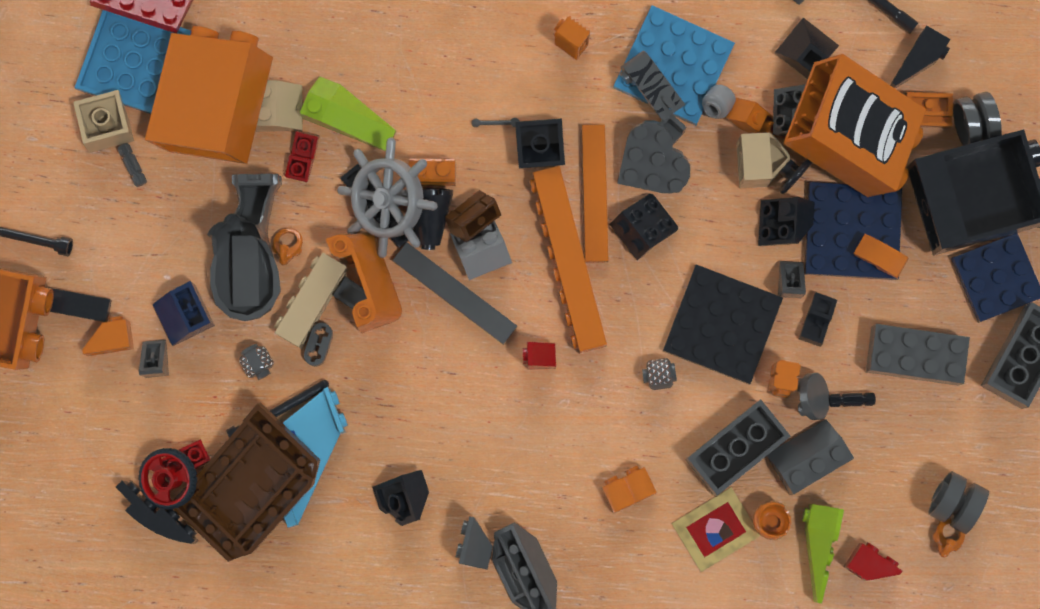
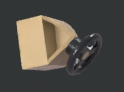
M771 133L741 134L736 143L739 188L767 187L780 173L787 180L780 189V193L785 194L813 163L806 159L799 167L792 159L790 160V155L784 146Z

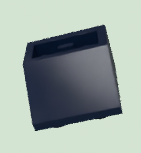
M191 281L169 291L152 304L172 346L215 326L196 285Z

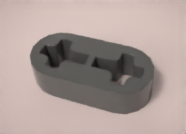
M318 323L313 327L304 352L305 361L314 367L324 363L333 339V330L326 323ZM326 328L325 331L328 333V337H323L320 344L318 343L319 335L316 332ZM316 346H319L318 354L321 355V358L311 362L312 358L309 356V353H314Z

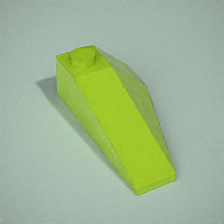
M320 76L309 90L300 111L302 119L383 151H386L387 139L394 138L396 133L394 128L341 84Z
M809 504V507L804 509L802 522H805L813 600L816 603L822 604L829 577V571L826 570V566H830L833 561L834 549L831 545L832 542L838 541L844 509Z

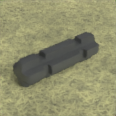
M128 143L120 145L118 152L123 157L122 160L129 174L133 176L132 181L134 185L140 187L146 184L145 175L141 173L142 169L135 155L132 154L133 151Z

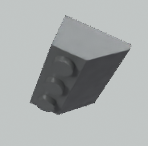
M827 419L767 455L768 460L789 495L796 494L854 459L842 437Z

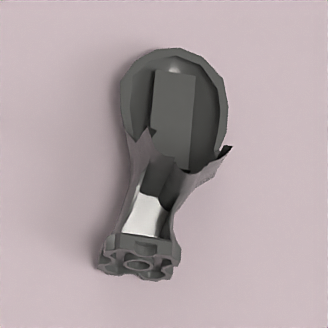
M279 174L232 175V184L235 186L238 194V208L234 214H228L223 222L215 224L207 234L212 238L214 253L210 267V286L215 305L233 319L250 321L261 318L271 311L281 292L279 271L268 240V225L274 196L282 186V176H279Z

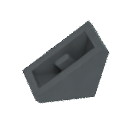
M780 261L778 296L801 299L806 294L803 262Z
M166 340L142 343L139 365L140 376L145 378L169 376Z

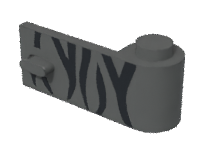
M641 51L621 66L622 72H620V76L626 84L631 83L637 86L662 121L685 105L645 51Z

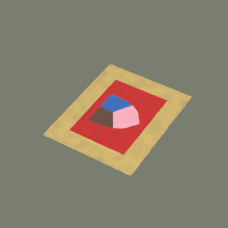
M732 487L671 523L701 572L760 537Z

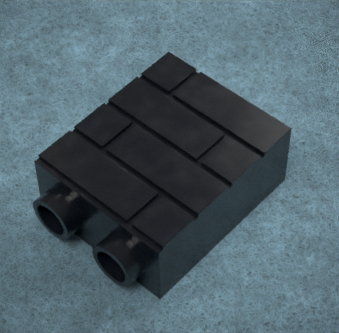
M1024 129L914 159L906 167L909 171L910 182L933 256L1040 227V179L1036 169L1040 167V146L1035 139L1027 140Z

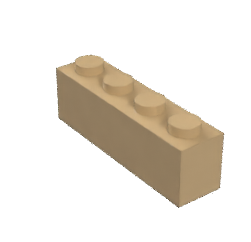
M324 253L320 257H315L310 266L312 268L311 273L308 277H303L298 286L300 288L299 293L296 297L292 296L286 306L289 310L284 317H279L274 326L277 329L275 334L300 349L304 346L313 327L317 324L332 299V295L349 270L347 266Z

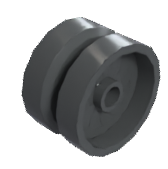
M978 93L973 97V100L967 96L954 100V124L963 146L1002 135L1000 114L991 93Z

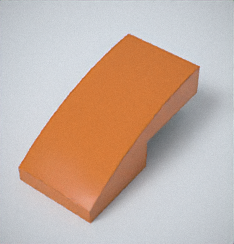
M864 234L854 252L856 257L875 265L878 270L897 279L909 259L896 249L867 234Z

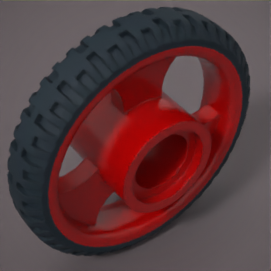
M162 448L153 451L143 460L139 470L138 480L139 487L142 489L141 492L145 495L147 501H150L152 505L158 508L175 509L181 507L195 493L194 491L197 487L195 466L188 456L179 450ZM161 457L176 459L183 466L182 469L174 465L165 467L162 464ZM149 470L154 471L152 475V484L154 488L158 491L157 494H155L150 487L148 479ZM166 474L170 477V484L165 479ZM183 482H186L187 487L183 495L172 501L170 490L178 488Z

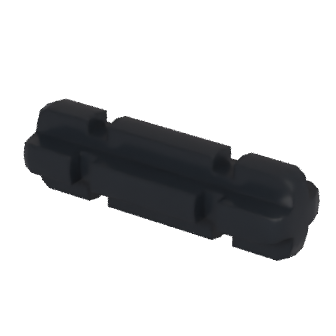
M862 393L842 394V396L840 394L829 395L830 407H839L840 405L843 407L862 406L863 404L865 406L875 405L876 397L875 393H864V395Z

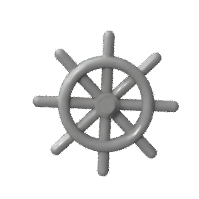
M392 137L387 139L385 158L369 162L360 149L354 150L353 155L361 169L357 173L352 187L339 186L337 189L338 194L351 196L352 209L357 219L348 228L347 233L356 234L360 229L364 228L368 233L379 237L378 256L380 258H384L387 255L388 238L405 234L414 248H418L421 242L412 228L418 222L422 209L434 211L438 207L434 201L423 200V190L417 176L426 168L427 161L421 159L411 168L405 162L395 159L396 140ZM384 168V180L382 183L376 172ZM393 171H395L401 178L392 186ZM369 182L372 183L376 189L375 191L367 190ZM366 199L373 200L374 202L369 209ZM400 205L408 206L405 215L398 208ZM381 210L379 224L373 217ZM390 212L398 223L392 228H389Z

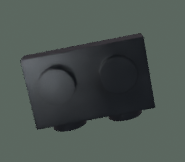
M648 194L622 211L609 224L637 261L644 257L654 246L678 230V225L653 194Z

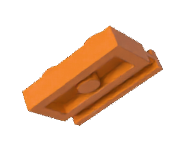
M905 93V96L926 109L920 127H952V93Z

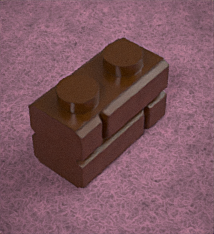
M479 190L446 215L445 220L450 232L467 243L501 216V212L496 200Z

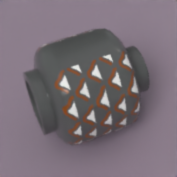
M254 344L241 352L242 356L239 358V363L248 378L257 377L258 380H261L271 374L269 369L273 367L274 362L265 346Z
M668 358L649 360L646 366L647 369H642L644 383H649V387L652 390L671 388L673 382L677 381L675 364L671 363Z

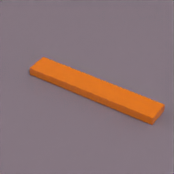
M605 124L582 125L585 263L608 262Z

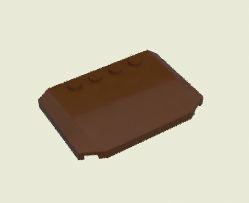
M260 402L251 410L239 428L197 474V487L191 499L183 506L174 510L228 562L253 553L313 487L320 459ZM186 487L182 489V491L175 497L174 500L180 498L183 495V493L186 490Z

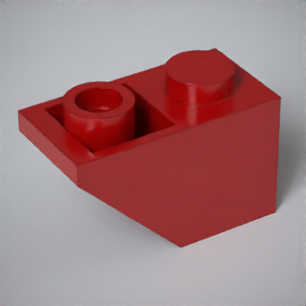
M527 342V348H523V364H528V370L556 369L555 343Z
M868 542L866 545L859 543L844 565V568L864 581L896 576L902 573V570L898 568L899 563L889 556L883 558L878 554L879 549Z

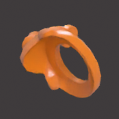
M292 228L282 229L275 235L272 248L274 254L278 255L281 265H287L294 256H299L302 253L303 238L296 229ZM286 233L294 234L297 238L296 244L291 248L284 244L280 245L279 239L282 235Z
M951 519L940 522L936 527V532L933 534L939 555L943 558L947 557L952 551L956 552L959 550L965 540V534L960 531L957 541L944 537L943 528L945 525L951 524Z

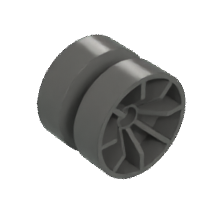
M951 471L938 485L932 497L928 514L941 522H945L952 515L950 526L967 534L979 519L987 503L989 490L976 483L971 484L965 490L967 479Z

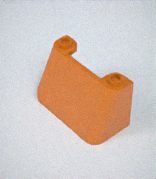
M339 234L327 238L326 242L332 255L335 258L346 259L349 265L354 263L367 299L358 302L352 311L358 330L361 333H365L397 321L401 317L402 307L385 259L378 256V241L376 237L372 234Z

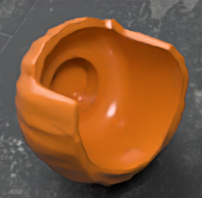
M770 501L758 507L754 512L752 523L760 536L769 540H778L787 535V532L790 530L791 516L789 511L785 509L784 504Z

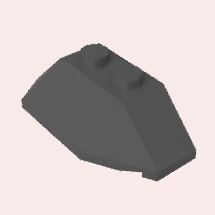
M515 522L494 532L495 541L492 561L512 603L521 609H556L557 580L537 538Z

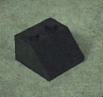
M562 118L515 122L519 169L565 165Z

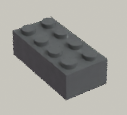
M1032 302L1024 306L981 384L983 388L1021 409L1030 406L1040 388V306Z
M875 324L871 327L866 373L955 386L962 385L965 382L970 337Z
M760 399L685 460L712 494L717 496L791 436Z

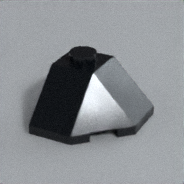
M422 470L398 476L372 487L379 509L385 514L390 513L396 518L395 522L400 526L420 520L429 494Z

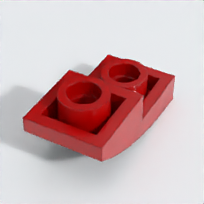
M296 131L292 152L287 163L286 178L308 182L318 146L319 135Z
M201 439L179 449V451L188 456L195 466L194 469L210 461ZM172 457L161 459L165 467L170 465L177 466L180 469L183 467L179 461ZM166 474L165 477L170 482V477Z

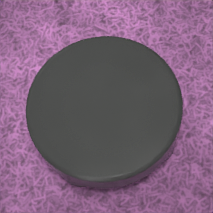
M808 373L798 381L797 391L800 396L798 410L801 416H807L811 420H821L826 417L829 410L828 386L821 374Z

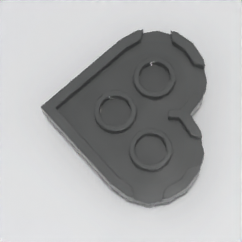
M645 120L643 123L637 124L630 130L627 137L617 184L659 193H679L682 191L690 178V163L682 151L673 148V138L670 131L665 128L664 124L655 120Z

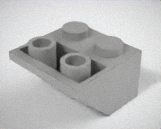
M495 221L467 243L452 233L450 234L469 280L512 263L505 241Z

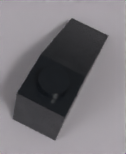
M926 25L890 86L896 89L934 65L939 58L943 60L950 50L947 47L950 39Z

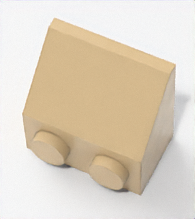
M277 80L267 81L256 126L257 132L303 131V119L300 115L302 108V85Z
M119 90L73 102L82 141L89 153L134 141L129 118Z

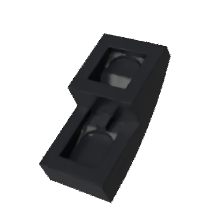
M815 292L799 340L819 347L822 346L836 307V299Z

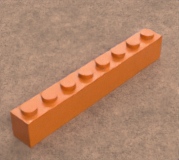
M560 166L533 172V179L529 180L532 193L537 192L539 201L535 202L538 215L543 214L545 222L541 224L544 238L549 237L551 244L547 246L550 260L554 259L557 268H553L556 282H561L562 290L559 291L561 303L567 305L568 313L564 314L567 326H572L574 335L570 336L573 349L578 348L580 354L604 348L607 346Z

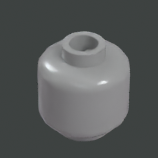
M724 85L711 87L702 99L704 112L711 118H725L736 101L735 94Z

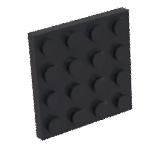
M696 264L663 352L750 385L783 297Z

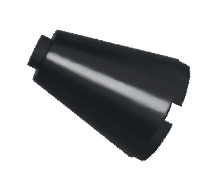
M424 188L422 189L423 200L434 201L438 207L434 211L422 209L420 218L414 226V232L421 242V249L435 250V246L441 244L446 224L445 216L449 213L453 190Z

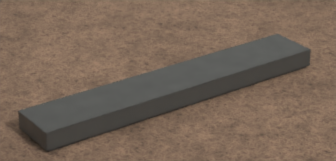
M406 242L393 259L394 263L504 345L517 328V325L409 243Z

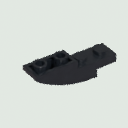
M122 480L116 486L131 503L125 511L144 527L156 534L178 542L196 544L199 541L195 537L196 531L188 524L184 526L178 520L180 515L174 509H163L161 507L156 511L157 507L139 494L141 489L133 481L128 483Z

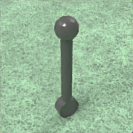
M518 118L495 121L473 119L472 126L511 125L516 127L515 122L520 121Z

